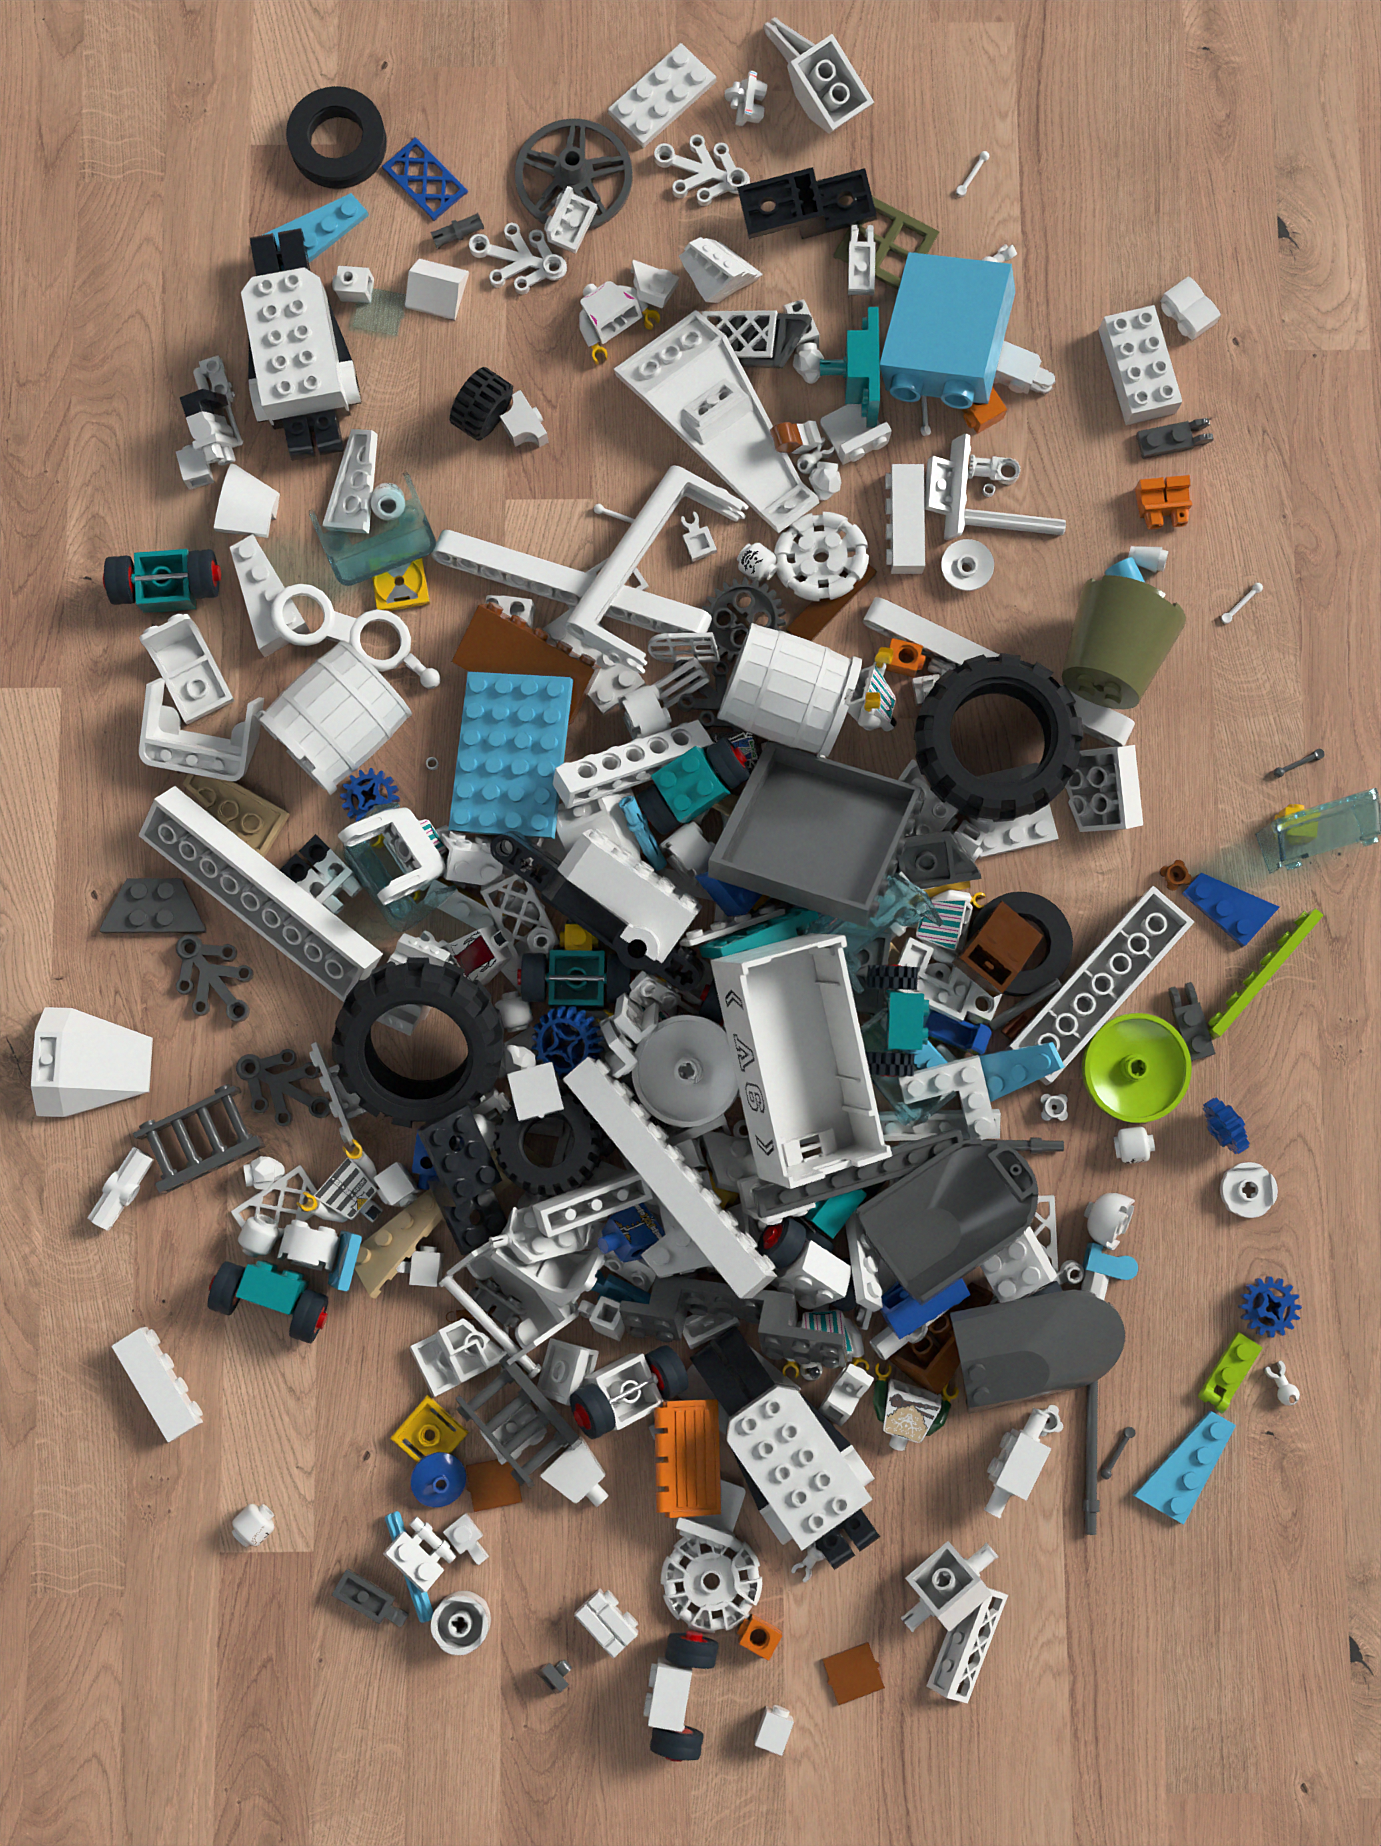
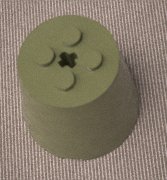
M1104 575L1102 580L1099 581L1093 578L1089 579L1083 586L1061 676L1064 684L1079 697L1099 706L1122 710L1136 707L1185 626L1186 616L1183 609L1178 603L1171 604L1164 599L1166 593L1135 579L1114 575Z

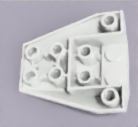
M631 787L569 809L566 808L564 803L559 804L555 839H544L541 848L563 862L583 832L589 829L593 831L598 829L609 837L608 840L617 846L621 845L632 853L631 856L640 862V845L633 831L628 829V821L619 807L620 800L627 796H634Z
M45 1007L34 1036L31 1090L36 1116L68 1117L148 1093L150 1089L153 1038L73 1008Z

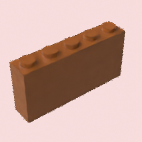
M493 602L478 605L451 662L469 672L571 677L573 679L568 725L572 724L601 669L600 666L595 664L596 660L587 654L582 653L580 656L573 652V647L559 640L558 643L549 638L550 634L540 628H535L534 630L526 626L527 622L523 618L516 615L510 617L503 613L501 606Z

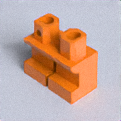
M1190 475L1166 477L1165 480L1164 477L1139 480L1135 487L1140 518H1145L1148 530L1162 528L1164 525L1163 516L1171 515L1172 527L1186 526L1189 516L1188 511L1192 507L1189 495Z

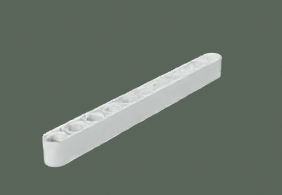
M451 530L441 531L431 553L432 558L440 564L575 607L596 578V576ZM626 585L623 586L604 615L660 634L705 633L708 631L712 620L711 615L702 609ZM694 639V641H704V639Z
M880 597L874 598L863 619V623L867 627L891 639L894 638L922 645V654L930 658L937 657L943 660L944 664L949 663L955 667L962 665L964 660L982 654L985 657L999 656V654ZM1069 689L1076 701L1074 708L1077 717L1082 718L1083 732L1113 747L1125 746L1135 726V722L1110 708L1089 702Z

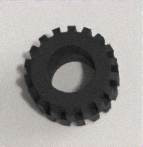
M487 367L478 369L467 379L458 392L451 408L450 423L476 441L484 439L495 429L501 421L500 416L506 412L512 398L513 385Z

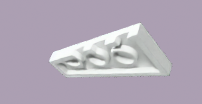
M351 429L322 524L327 530L369 534L371 496L373 492L378 434L372 430Z

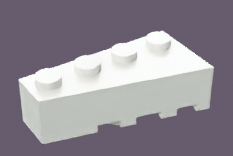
M252 534L231 546L230 551L258 649L264 657H267L290 643L284 640L274 629L271 619L272 603L277 594L285 589ZM290 598L285 602L282 609L284 623L295 633L305 635L310 630Z

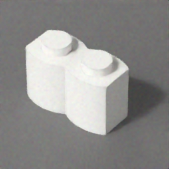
M1189 276L1165 292L1161 299L1163 312L1168 317L1176 320L1180 333L1183 336H1188L1191 340H1194L1214 326L1221 316L1214 303L1204 295L1199 285Z

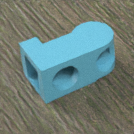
M1087 1243L1082 1264L1084 1270L1122 1280H1130L1136 1276L1138 1264L1134 1258L1130 1256L1119 1255L1115 1257L1102 1253L1103 1245Z

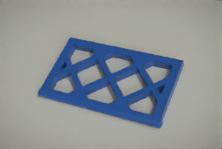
M416 137L382 166L433 221L468 193V190ZM417 146L424 153V158H410V151ZM396 163H405L404 175H397L391 168ZM409 164H424L423 176L409 175ZM428 164H435L442 171V177L428 176ZM408 181L423 182L422 194H416L408 186ZM427 182H442L441 194H427ZM446 183H453L459 191L454 195H446ZM426 200H441V206L433 212L426 204Z

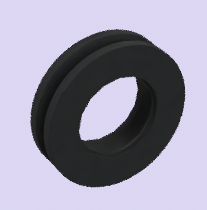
M331 86L315 90L297 103L287 122V144L296 167L308 180L322 187L343 189L356 186L370 178L378 170L385 157L387 137L380 112L367 96L354 89ZM336 117L348 118L359 125L363 132L361 142L356 150L347 156L340 158L324 157L312 147L311 140L314 131L328 119Z
M1011 892L996 897L981 909L970 926L967 943L1000 901H1003L1020 917L1029 919L1037 924L1046 939L1045 956L1034 969L1020 971L1003 992V994L1009 996H1029L1053 979H1059L1065 972L1073 951L1072 931L1065 915L1050 900L1030 892Z

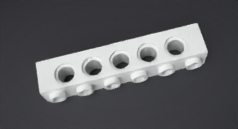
M699 720L690 723L685 722L675 728L642 739L637 738L628 744L619 747L613 746L607 751L595 755L590 754L583 759L571 763H563L555 768L553 786L566 808L569 809L652 780V774L694 746L703 748L707 754V748L714 743Z

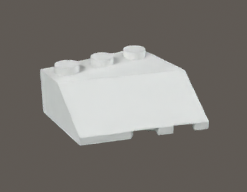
M1135 745L1080 750L1081 757L1075 773L1065 785L1070 798L1068 803L1079 831L1117 830L1142 826L1143 817Z

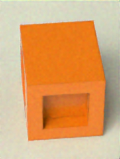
M892 638L889 648H893V659L891 664H886L885 671L914 678L917 670L922 671L926 657V655L921 654L923 646ZM899 655H910L912 658V662H901L899 659Z
M751 1614L749 1620L744 1618L737 1630V1634L740 1635L738 1639L739 1644L768 1661L783 1636L780 1629L754 1614ZM755 1629H762L766 1633V1637L761 1642H754L750 1639L751 1632Z

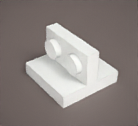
M550 1338L537 1389L545 1397L570 1406V1395L574 1391L586 1386L583 1378L594 1372L599 1351Z

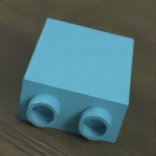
M908 252L879 364L886 391H889L894 398L905 402H916L920 399L921 395L941 398L944 404L957 409L969 408L973 402L988 404L1016 293L1012 264Z

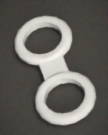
M296 584L286 587L277 594L271 606V619L274 629L284 640L293 645L310 646L320 643L325 638L338 643L341 640H345L377 671L382 672L397 668L404 662L403 660L410 652L411 636L408 627L400 617L389 611L377 609L364 612L357 619L335 612L330 599L325 593L312 585ZM299 595L308 596L320 605L323 612V624L320 629L314 633L303 635L297 634L288 628L282 617V609L285 602L291 597ZM374 621L386 622L397 631L400 647L396 655L390 659L378 660L365 653L360 643V632L368 623Z

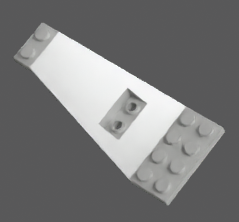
M697 310L614 368L616 376L638 395L778 533L819 504L818 496L802 483L788 454L775 450L774 440L770 434V429L773 425L728 338Z

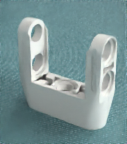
M403 807L382 811L346 827L338 834L343 845L350 847L383 834L408 874L392 880L387 887L377 894L383 905H387L420 890L445 872L443 858L408 808Z

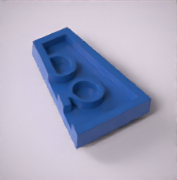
M1200 873L1182 892L1184 897L1242 948L1247 945L1280 908L1275 904L1204 873Z

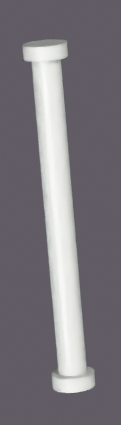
M446 1274L438 1282L441 1287H446L512 1357L521 1351L510 1337L453 1279L454 1275L449 1277ZM526 1354L517 1360L528 1372L527 1377L529 1379L535 1377L542 1369L539 1363L535 1364Z

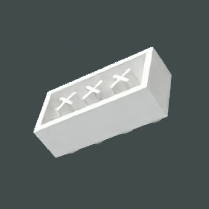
M1155 305L1105 316L1098 330L1125 425L1176 414L1183 401Z

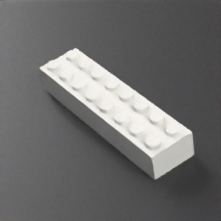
M1152 886L1006 1047V1050L1053 1042L1066 1067L1192 926L1194 921L1157 888ZM1064 1068L1039 1080L1045 1085L1051 1084Z

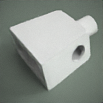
M580 1436L582 1443L574 1451L569 1446L540 1476L575 1504L586 1495L598 1507L609 1496L598 1484L605 1477L606 1473L585 1440Z

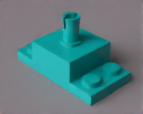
M868 307L867 317H862V330H847L845 357L843 359H820L819 365L820 376H843L845 378V404H861V417H866V428L877 427L880 405L879 307Z
M807 908L787 909L784 915L745 927L699 946L701 956L713 958L714 960L798 937L797 931L809 928L811 926L810 922L819 919L818 913Z

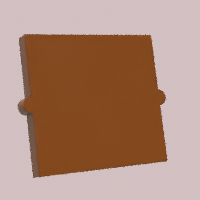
M498 1459L466 1465L469 1482L467 1491L471 1493L474 1512L523 1502L520 1485L510 1474L514 1469L508 1462L501 1465Z
M869 1642L822 1659L829 1677L827 1683L829 1686H832L838 1705L885 1688L878 1670L880 1664L875 1661Z

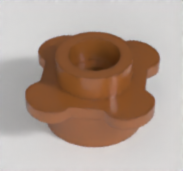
M1176 860L1171 866H1163L1160 869V875L1165 878L1167 888L1171 891L1177 890L1178 886L1182 884H1189L1192 880L1182 860ZM1174 873L1178 874L1177 878L1173 876Z

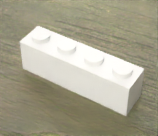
M892 464L890 473L885 475V489H890V498H886L885 513L890 514V524H886V540H890V549H886V565H891V574H922L925 567L924 464Z
M633 1167L532 1205L539 1231L549 1238L652 1199L649 1185Z
M142 1327L112 1345V1348L169 1443L203 1423L200 1417L203 1414L199 1405L195 1401L191 1402L186 1394L188 1387L181 1377L177 1378L173 1372L174 1363L167 1353L163 1354L158 1346L160 1340L153 1329L149 1330L148 1327Z

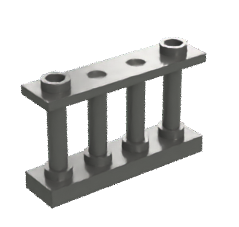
M230 1084L223 1085L214 1090L215 1095L160 1121L149 1120L139 1125L140 1130L133 1133L136 1139L142 1140L147 1137L163 1173L161 1175L162 1180L155 1183L160 1194H167L266 1147L262 1137L257 1135L253 1137L252 1134L248 1133L232 1098L241 1093L239 1087H231ZM220 1102L223 1103L238 1136L236 1140L238 1144L227 1148V1145L223 1146L207 1108ZM195 1114L198 1115L213 1149L211 1152L212 1156L205 1160H202L201 1157L198 1158L182 1120ZM171 1125L188 1161L186 1163L187 1168L180 1172H177L176 1169L173 1170L157 1132Z
M506 1354L499 1360L503 1368L499 1371L501 1374L468 1403L460 1395L455 1398L460 1405L456 1410L466 1422L472 1419L514 1470L510 1474L520 1486L526 1483L531 1489L534 1486L533 1481L529 1478L532 1472L562 1446L565 1448L569 1445L574 1451L582 1442L580 1437L515 1362L511 1365L508 1364L507 1360L511 1357ZM515 1382L521 1389L517 1392L519 1395L484 1424L475 1414V1411L507 1383ZM532 1402L539 1410L535 1413L537 1416L502 1446L492 1433L525 1404L529 1405ZM551 1424L557 1431L554 1434L555 1438L520 1467L510 1454L543 1425Z

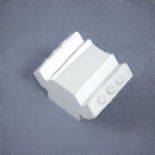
M700 237L689 242L684 248L685 252L679 255L684 268L691 276L705 302L719 303L737 290L756 282L763 275L723 243L712 239Z
M404 933L398 940L396 949L388 962L392 961L399 965L406 963L407 957H428L429 964L444 966L445 961L448 962L450 952ZM418 1004L399 1006L387 1011L376 1021L411 1036L420 1021L426 1019L431 1007Z

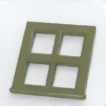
M872 195L876 212L893 220L884 238L875 233L873 236V241L879 244L875 252V278L899 290L902 278L880 268V265L889 250L907 259L909 251L893 243L902 227L905 226L925 237L916 252L921 254L929 253L939 235V231L874 198ZM863 224L857 225L858 234L866 237V229L862 227ZM851 227L847 230L834 253L835 259H840L847 264Z

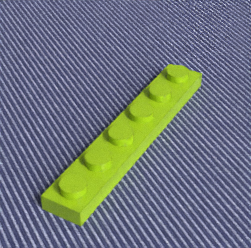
M1315 908L1307 913L1304 910L1293 922L1297 926L1291 933L1287 930L1276 943L1280 946L1274 953L1269 951L1259 963L1262 967L1257 973L1252 971L1243 980L1242 983L1245 987L1239 993L1235 991L1226 1000L1225 1003L1228 1007L1222 1013L1218 1011L1209 1020L1208 1024L1211 1027L1208 1031L1213 1039L1222 1036L1324 916L1320 911Z

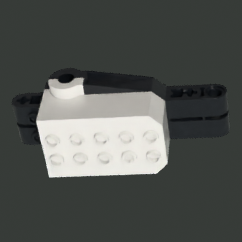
M302 228L278 232L281 249L279 252L273 233L250 237L256 276L251 277L241 291L249 334L248 380L254 413L259 423L270 421L274 430L284 428L288 451L292 461L316 456L312 432H315L320 455L344 451L338 418L350 416L349 406L362 403L354 362L348 351L321 279L311 272L307 248L304 246L305 238ZM281 265H284L285 271H282Z
M589 829L583 832L563 862L517 831H509L492 840L490 852L498 862L541 891L542 900L616 951L619 960L625 966L631 969L643 970L648 975L656 973L682 991H691L698 986L705 974V967L695 957L696 952L692 948L677 944L703 907L694 896L687 892L684 894L676 888L677 885L664 876L660 877L653 872L654 869L644 861L639 862L631 856L632 853L621 845L617 846L608 840L609 837L598 829H595V831ZM506 840L511 843L512 852H509L506 849ZM530 857L533 859V861H532V863H531V864L533 865V867H531V866L529 865L530 862H531V860L529 859ZM681 964H682L684 967H683L682 970L679 972L678 969L680 968V966H681ZM688 970L693 973L690 978L685 976Z
M733 1326L715 1339V1342L728 1359V1363H723L710 1343L692 1355L690 1360L729 1416L726 1430L727 1442L731 1447L759 1512L782 1545L793 1538L801 1550L815 1542L832 1568L836 1570L855 1556L839 1532L841 1529L844 1528L860 1552L880 1538V1535L861 1509L872 1500L864 1486L875 1478L851 1443L794 1386L774 1383L736 1326ZM732 1366L747 1388L744 1390L740 1388L728 1370L729 1367Z

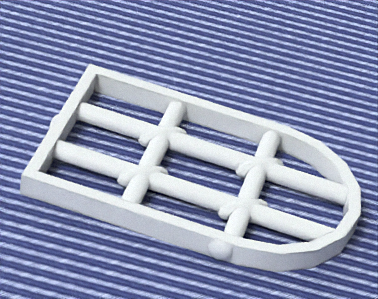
M713 632L658 634L648 642L649 654L662 662L690 661L694 657L699 662H719L720 657ZM704 638H710V640H711V641H694V639H704ZM667 639V641L665 642H656L658 640ZM671 639H689L688 641L681 642L671 641ZM712 645L713 650H696V646ZM651 646H669V650L654 651ZM675 646H691L692 649H690V650H674L673 647H675ZM680 654H693V655H694V657H676V656H677V655H680ZM700 654H714V655H715V656H700V657H698V655H700Z

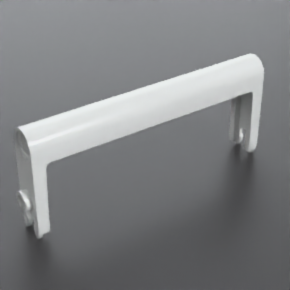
M675 465L669 468L564 624L566 631L576 639L607 655L612 662L621 663L641 674H644L646 671L643 668V665L646 666L647 661L644 659L646 654L598 626L599 622L683 497H689L735 522L739 518L745 519L746 515L741 512V509H748V506L743 501L729 494L727 490L716 487L686 469Z

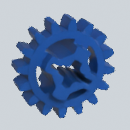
M370 768L366 775L362 770H359L358 778L350 775L352 783L350 785L343 784L347 793L340 794V797L347 802L342 804V808L350 810L347 816L350 819L356 817V822L375 815L371 814V812L381 809L378 813L397 809L393 803L400 802L399 796L394 795V793L399 791L397 785L390 786L394 780L391 776L384 779L385 773L382 770L377 775H375L373 768ZM365 782H369V784H367V785L360 786L361 784H363V783H365ZM383 786L387 790L388 799H385V797L381 795ZM374 794L376 799L367 802L365 799L366 795L371 796ZM353 796L359 799L358 810L354 806Z
M1217 1097L1203 1104L1204 1107L1202 1109L1206 1113L1207 1129L1219 1142L1220 1146L1225 1147L1227 1145L1228 1149L1233 1151L1234 1154H1240L1249 1148L1250 1142L1246 1139L1248 1136L1245 1134V1123L1233 1110L1232 1106H1225L1223 1101H1219Z
M1266 1276L1264 1283L1261 1278H1256V1286L1247 1284L1246 1288L1249 1293L1240 1294V1297L1245 1300V1304L1238 1305V1308L1245 1309L1246 1312L1241 1316V1319L1250 1320L1247 1328L1254 1329L1257 1327V1335L1262 1336L1266 1331L1267 1337L1274 1338L1276 1331L1278 1335L1283 1336L1285 1335V1327L1291 1330L1294 1329L1291 1323L1292 1320H1300V1317L1295 1314V1310L1302 1309V1306L1294 1302V1300L1299 1298V1294L1290 1293L1293 1288L1292 1285L1287 1284L1283 1287L1284 1279L1277 1278L1274 1282L1271 1276ZM1269 1288L1278 1290L1282 1296L1273 1295ZM1257 1296L1255 1306H1253L1254 1298ZM1269 1302L1274 1303L1271 1312L1266 1311L1265 1308L1269 1306ZM1287 1307L1286 1315L1283 1318L1284 1310ZM1257 1318H1266L1271 1326L1261 1323Z

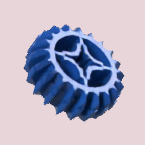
M561 1006L558 1010L554 1008L549 1010L548 1015H542L540 1022L535 1024L534 1029L537 1033L532 1034L531 1039L537 1042L532 1045L531 1049L538 1050L539 1053L535 1056V1060L542 1059L543 1064L552 1062L555 1074L558 1072L559 1079L566 1077L587 1057L601 1060L598 1053L604 1051V1047L598 1044L604 1040V1037L596 1033L600 1030V1026L594 1027L591 1024L595 1017L591 1016L586 1019V1010H581L577 1013L576 1006H571L568 1010L566 1006ZM569 1024L575 1027L579 1032L572 1030ZM551 1033L554 1036L553 1045L551 1044ZM572 1039H575V1041L570 1043L569 1046H567V1044L562 1047L560 1046L565 1042V1040L570 1041ZM584 1040L585 1051L582 1057L581 1043ZM557 1054L562 1055L565 1060L561 1059Z

